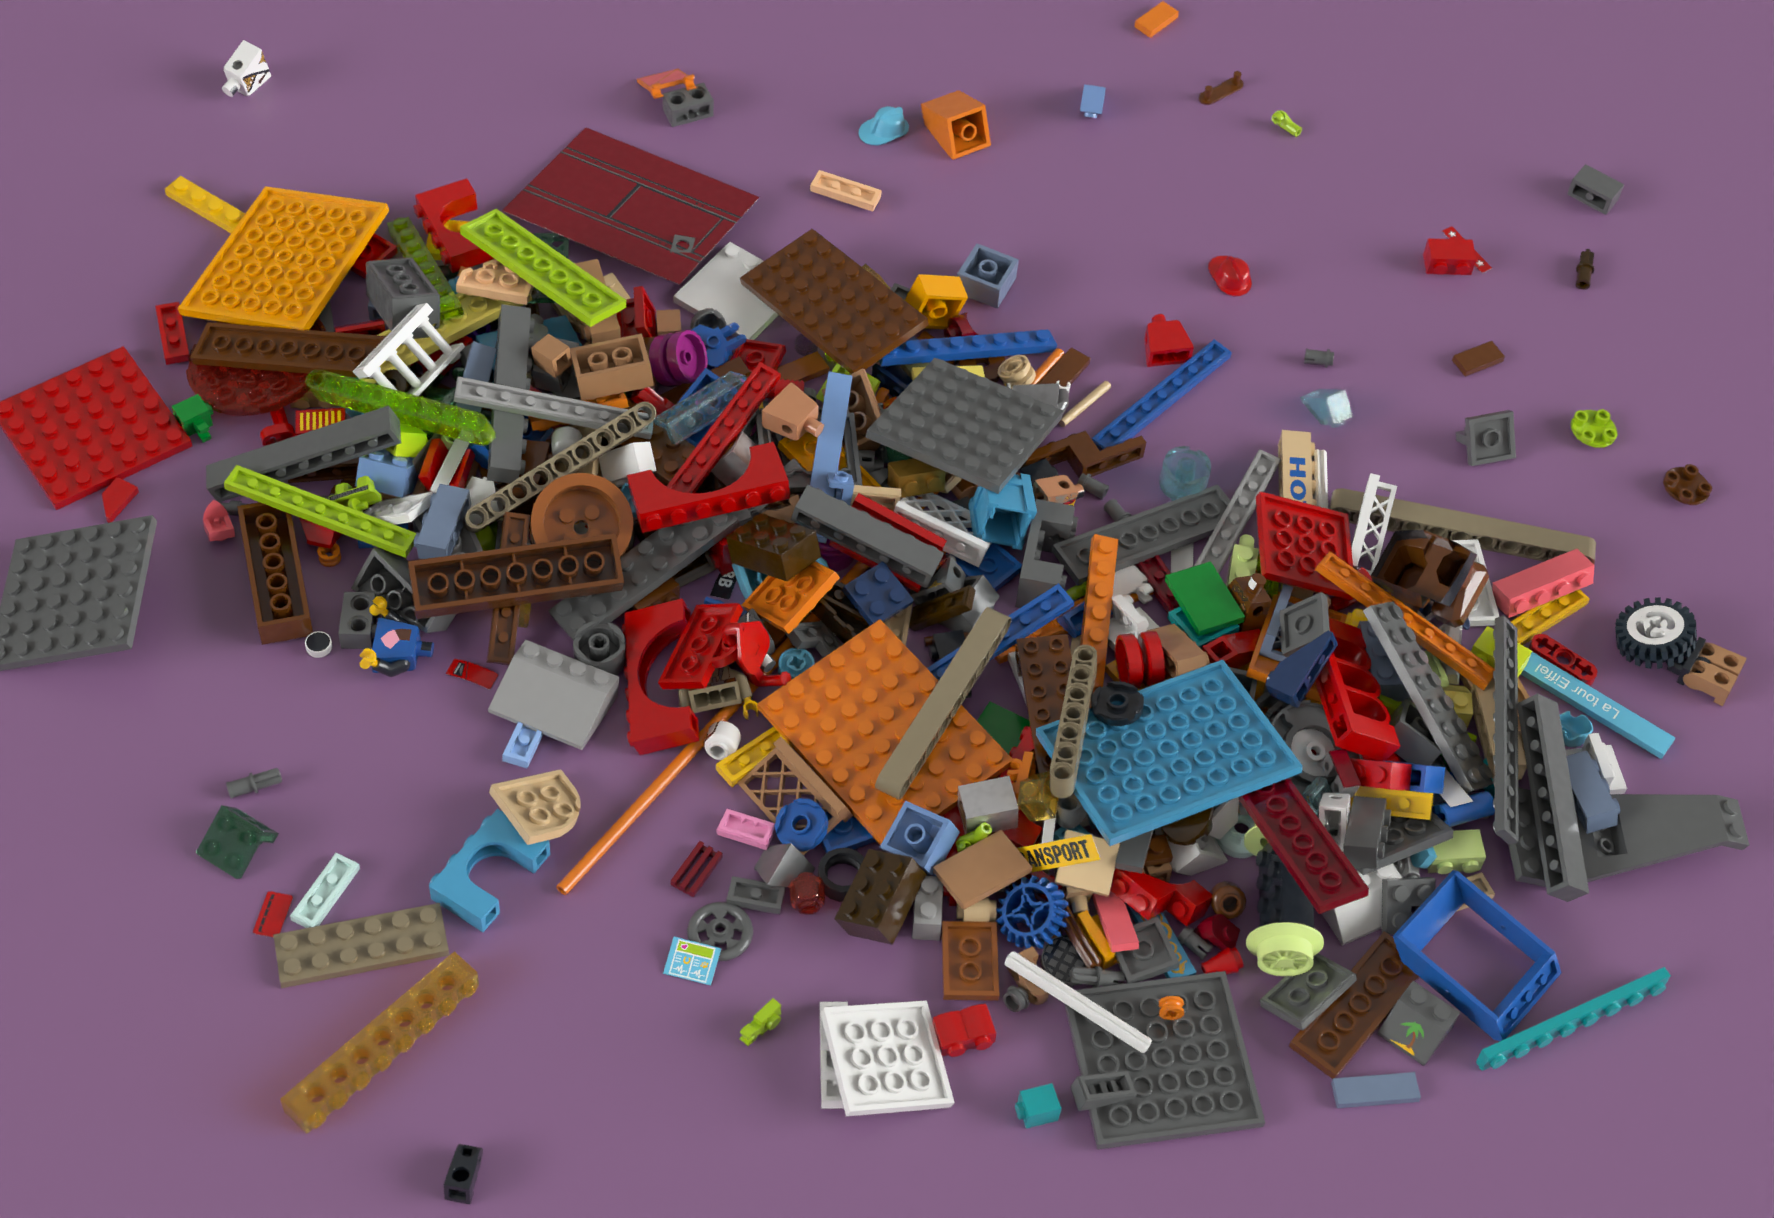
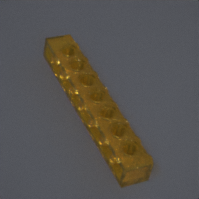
M454 951L280 1099L283 1111L306 1134L313 1128L320 1127L332 1111L342 1108L353 1093L364 1089L369 1084L375 1074L386 1070L396 1056L401 1052L408 1051L418 1037L429 1033L440 1018L451 1014L457 1004L465 997L472 996L479 986L477 971ZM445 986H453L450 990L442 989ZM424 1004H432L429 1008H421ZM403 1022L411 1023L406 1027L399 1026ZM383 1040H388V1041H390V1042H389L388 1044H386V1045H378V1043H379L380 1041H383ZM360 1059H368V1061L363 1064L356 1063ZM340 1077L346 1078V1079H345L343 1082H341V1083H335V1082H334L337 1078H340ZM317 1096L324 1097L319 1102H312V1099Z

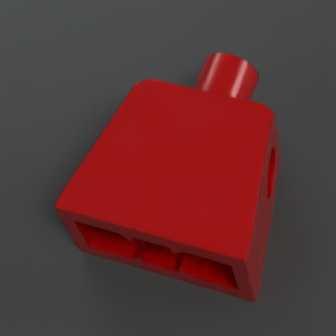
M1163 314L1153 316L1151 319L1152 323L1147 324L1144 338L1147 367L1181 364L1188 361L1192 357L1194 346L1181 322L1178 320L1166 321Z

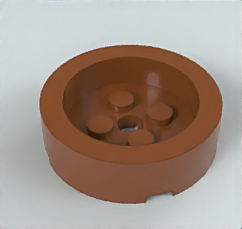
M589 473L568 474L548 484L537 497L530 520L532 544L616 533L620 558L626 553L633 531L632 510L622 491L609 480ZM579 521L585 523L588 527V531L585 534H578L574 531V525Z

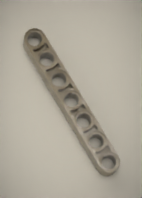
M1080 645L1073 652L1050 766V791L1052 795L1058 798L1069 797L1075 789L1097 674V651L1090 645Z

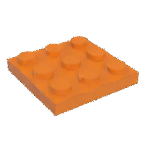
M815 561L788 581L768 575L743 602L742 606L747 612L753 608L760 619L790 634L840 577L835 571Z

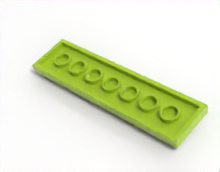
M494 209L460 226V234L590 327L626 308V299L498 209Z

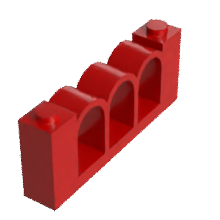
M1329 618V629L1333 632L1338 645L1316 678L1315 684L1335 746L1379 761H1386L1401 746L1394 726L1389 725L1390 714L1385 705L1378 699L1381 693L1380 685L1376 678L1368 671L1372 664L1365 650L1367 647L1361 629Z

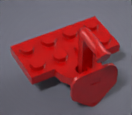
M739 603L700 604L695 606L658 684L662 689H705L715 668L725 667L734 661L737 662L747 679L757 687L786 686L792 680V677L786 671L781 672L779 675H764L760 666L770 645L768 632L760 621L737 623L743 612Z

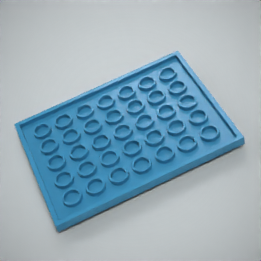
M1220 660L1139 690L1138 692L1142 693L1144 697L1143 713L1132 724L1125 726L1104 724L1094 716L1090 708L1074 794L1110 847L1302 773V764L1225 661ZM1120 701L1112 702L1113 705L1117 706L1124 704ZM1060 720L1036 728V737L1051 759Z

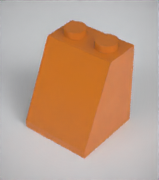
M960 90L921 104L924 125L952 160L991 146L985 104Z

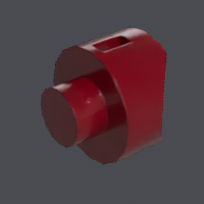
M968 312L948 319V327L943 330L945 338L978 335L968 322Z

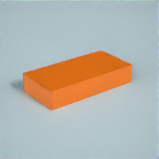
M1162 1L1135 21L1134 27L1151 38L1176 20L1179 11Z

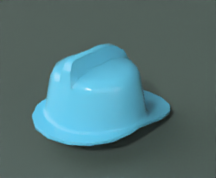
M890 106L880 108L874 118L866 121L859 128L860 139L869 145H882L906 135L909 131V124L904 119L902 108Z

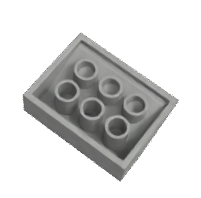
M525 640L513 656L488 708V712L516 724L521 722L528 729L533 731L539 730L543 735L582 750L618 698L619 677Z

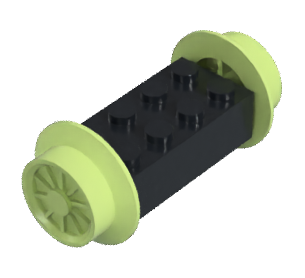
M1254 822V826L1244 836V845L1250 853L1256 856V865L1259 866L1256 887L1259 889L1257 912L1260 913V924L1257 929L1247 936L1246 947L1250 953L1257 957L1258 967L1263 972L1284 977L1300 975L1312 968L1313 956L1322 950L1324 939L1321 933L1314 929L1313 905Z

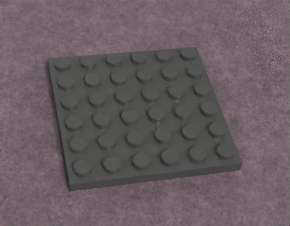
M934 358L867 429L866 438L999 494L1062 419L1063 410L1036 400L1029 395L1014 391L1007 386L990 381L985 377L973 374L966 369L956 367L944 360Z
M153 515L15 540L0 605V671L132 649L157 520Z
M1225 971L1075 990L1151 1038V1045L1145 1053H1141L1064 1003L1080 1075L1128 1070L1137 1094L1132 1099L1088 1110L1097 1150L1264 1127L1265 1119ZM1166 996L1182 998L1184 1001L1182 1007L1184 1009V1016L1176 1020L1161 1018L1159 1016V1010L1161 1009L1158 1003L1159 1000ZM1116 1081L1119 1091H1123L1120 1082ZM1106 1084L1108 1092H1111L1108 1084ZM1095 1087L1096 1093L1099 1094L1097 1087Z

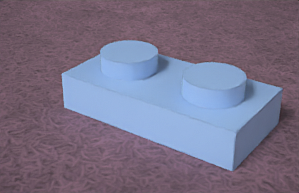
M518 722L504 750L502 761L527 769L541 741L542 732L528 729L523 726V723Z

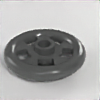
M714 902L701 907L693 914L688 924L687 936L690 941L710 946L726 943L727 949L721 950L718 961H728L740 956L749 947L753 937V925L747 913L740 907L726 902ZM713 914L716 919L707 924L704 919ZM726 914H730L736 918L734 923H731L729 920L724 919ZM718 927L725 929L723 932L716 931ZM734 930L742 932L740 940L732 939ZM706 931L709 940L701 942L698 933Z

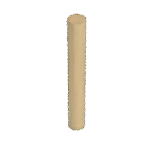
M1108 381L1100 384L1064 414L1058 422L1059 425L1065 427L1106 393L1111 388V384Z

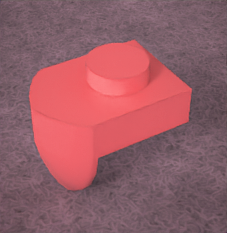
M212 500L203 515L204 529L209 541H223L227 538L235 537L234 527L227 510L221 503Z

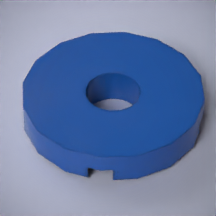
M799 798L781 808L776 816L774 828L782 844L792 843L799 852H804L815 848L822 842L827 834L829 822L826 812L817 802L811 799ZM801 819H806L807 826L803 830H796V823Z

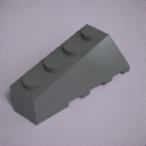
M373 548L351 587L356 592H375L376 597L381 596L387 601L386 609L391 608L426 633L447 630L456 615L450 614L416 619L408 560L405 557L381 548Z

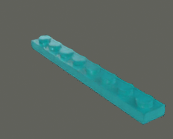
M1665 967L1482 1049L1476 1063L1481 1071L1490 1067L1497 1069L1505 1064L1509 1058L1514 1056L1516 1059L1521 1058L1531 1048L1536 1046L1539 1048L1545 1047L1553 1041V1038L1560 1035L1562 1038L1567 1037L1577 1027L1582 1025L1589 1027L1597 1022L1599 1017L1615 1015L1623 1006L1629 1004L1632 1007L1640 1003L1645 996L1650 994L1652 996L1659 995L1666 989L1665 985L1671 975Z

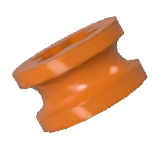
M337 543L331 549L318 547L317 553L321 565L333 567L339 564L342 557ZM331 552L333 555L328 557L326 553Z
M1166 996L1159 1000L1158 1003L1161 1008L1159 1016L1161 1018L1176 1020L1184 1016V1009L1182 1008L1184 1001L1182 998Z

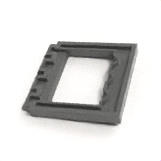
M818 407L819 422L821 419L822 407ZM760 408V414H756L755 419L758 445L771 442L770 432H773L762 427V410L764 408ZM847 409L843 434L846 468H842L841 471L852 475L854 485L862 486L854 413H849V409ZM804 468L786 472L790 493H803L807 485H810L812 471H806Z

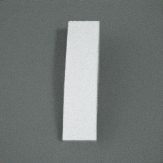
M820 1002V1012L824 1007L848 1006V1002ZM820 1013L821 1108H844Z

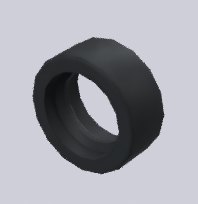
M836 848L827 852L821 858L818 866V885L822 893L832 900L843 902L851 885L841 886L834 884L828 879L827 872L832 866L837 864H848L859 870L865 857L858 851L850 848Z

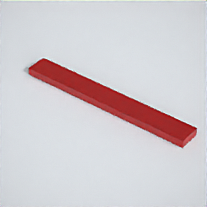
M759 362L667 487L685 493H695L779 381L781 378L780 372Z

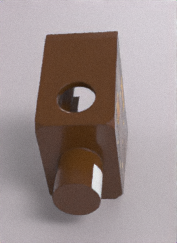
M1254 573L1252 576L1237 577L1227 587L1245 615L1244 622L1238 624L1240 626L1239 632L1255 629L1262 630L1269 611L1271 599L1263 588L1266 578L1259 573Z

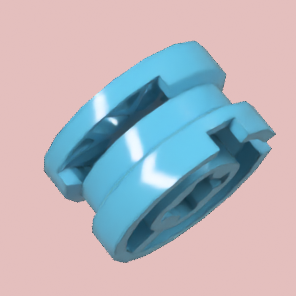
M790 648L785 650L778 661V675L786 671L794 679L814 665L813 656L805 649Z

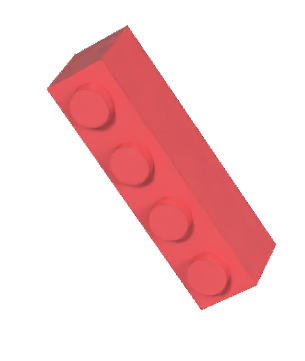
M1574 549L1495 581L1492 585V591L1496 605L1508 618H1511L1593 584L1594 564L1578 549Z

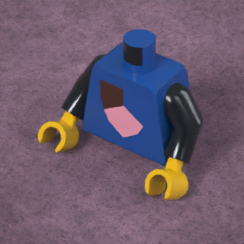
M377 596L373 599L374 604L369 608V611L374 616L381 614L382 618H378L372 649L366 648L360 654V657L363 658L359 662L361 668L368 669L372 666L373 673H382L388 677H394L406 671L415 670L418 656H433L434 643L421 641L419 627L401 617L391 608L386 609L387 601L385 598Z

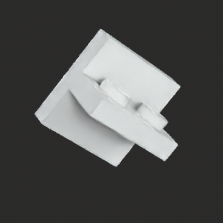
M1121 594L1112 597L1113 618L1110 619L1108 645L1114 651L1118 635L1133 633L1138 639L1141 632L1159 627L1140 607L1135 609L1133 604L1128 602Z
M1599 733L1588 734L1582 748L1565 750L1566 756L1587 750L1591 759L1597 761L1601 778L1607 780L1610 794H1624L1627 787L1612 745H1605L1601 741Z

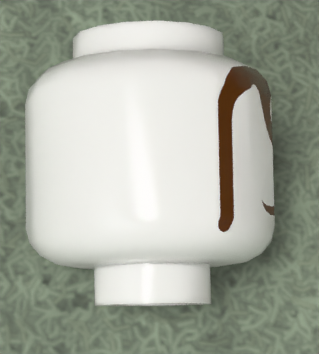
M726 721L715 722L707 732L704 740V749L712 758L723 760L736 752L741 741V733L732 723Z

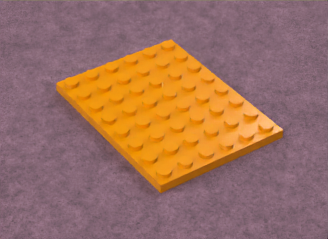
M265 186L178 307L179 313L182 316L238 325L310 330L389 212L387 203Z

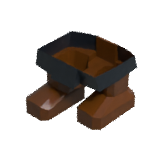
M1401 530L1394 532L1375 566L1371 578L1375 584L1387 590L1389 594L1416 613L1420 608H1424L1430 600L1434 601L1431 609L1436 620L1456 628L1464 625L1489 579V574L1483 564L1475 562L1477 554L1457 542L1425 530Z

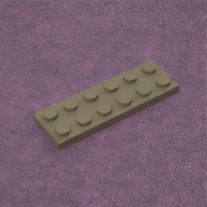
M440 903L273 935L281 988L449 956Z

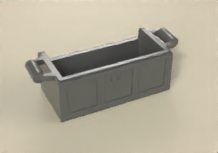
M413 258L366 262V295L390 331L416 305L427 303L433 309L428 315V321L435 329L439 328L440 295ZM417 327L412 332L413 339L429 338L421 327Z

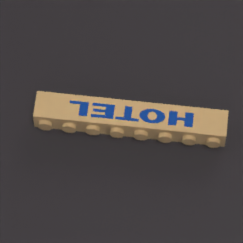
M1282 430L1278 443V458L1281 459L1278 466L1279 496L1317 506L1316 499H1313L1316 490V480H1312V476L1315 474L1316 464L1311 459L1315 452V442H1311V432ZM1288 585L1293 587L1290 596L1302 600L1313 596L1314 592L1316 593V591Z

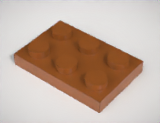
M942 921L943 1000L999 1001L997 922Z

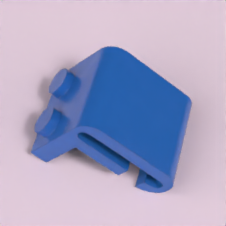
M1450 771L1449 773L1456 780L1454 774ZM1487 791L1468 794L1473 802L1450 807L1440 794L1433 793L1432 812L1448 826L1453 827L1494 815V799Z

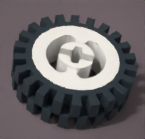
M1655 597V603H1650V599L1646 598L1644 599V605L1636 601L1633 602L1634 608L1630 605L1625 607V612L1621 611L1619 619H1616L1617 649H1620L1622 657L1626 656L1628 662H1632L1635 659L1636 666L1640 667L1645 662V668L1651 669L1652 663H1657V669L1663 668L1662 663L1666 662L1668 667L1674 666V659L1678 663L1683 662V656L1688 658L1691 655V651H1694L1696 647L1697 629L1694 614L1692 612L1689 613L1687 606L1682 608V603L1678 601L1672 605V599L1666 598L1665 603H1661V597Z

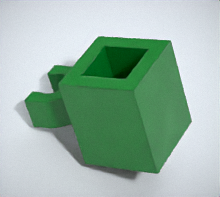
M199 394L171 406L174 417L188 436L197 433L203 443L212 439L208 431L210 430L209 427L213 426L211 415L214 412L208 401L204 402Z

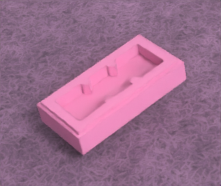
M726 809L717 827V835L767 850L775 834V823Z

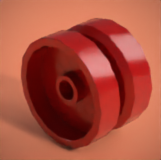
M1155 630L1141 632L1138 639L1133 633L1117 636L1115 658L1120 682L1132 684L1137 689H1140L1142 682L1146 687L1164 681L1165 661L1159 635Z

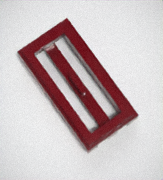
M699 841L671 879V886L694 898L723 858V853L720 851L715 852L713 847H706L704 842ZM701 852H702V853H703L702 856H701V857L699 858V860L696 862V864H695L694 867L691 869V871L688 873V875H687L686 878L683 880V882L680 883V881L682 880V878L685 876V874L688 872V870L690 869V867L693 865V863L696 861V859L698 858V856H699V855L701 854ZM708 857H711V861L691 888L687 887Z

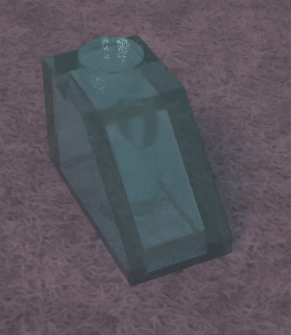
M1317 389L1300 397L1302 403L1320 424L1331 425L1332 428L1339 427L1345 424V420L1353 417L1345 390Z

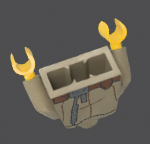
M729 665L715 668L705 689L678 690L679 707L690 706L694 713L742 703L741 701H744L743 716L745 719L749 720L748 710L750 709L756 712L757 717L759 715L757 702L751 700L753 695L746 676L734 669L731 670Z

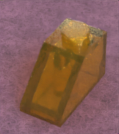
M1050 771L1033 774L1021 781L1017 805L1030 822L1054 819L1058 797L1052 795L1050 791Z

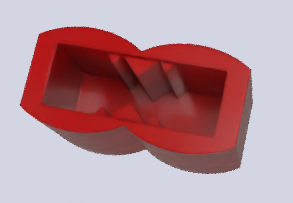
M987 1004L973 1005L960 1011H950L933 1017L932 1022L942 1056L958 1057L968 1049L985 1050L996 1041V1030Z

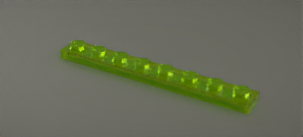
M401 217L388 222V231L403 257L413 258L439 293L440 320L443 321L464 315L460 301L410 218Z

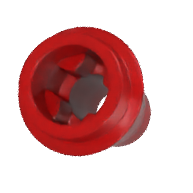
M1227 947L1206 962L1201 963L1203 974L1225 971L1227 975L1238 973L1239 969L1244 968V964L1236 947L1232 949Z

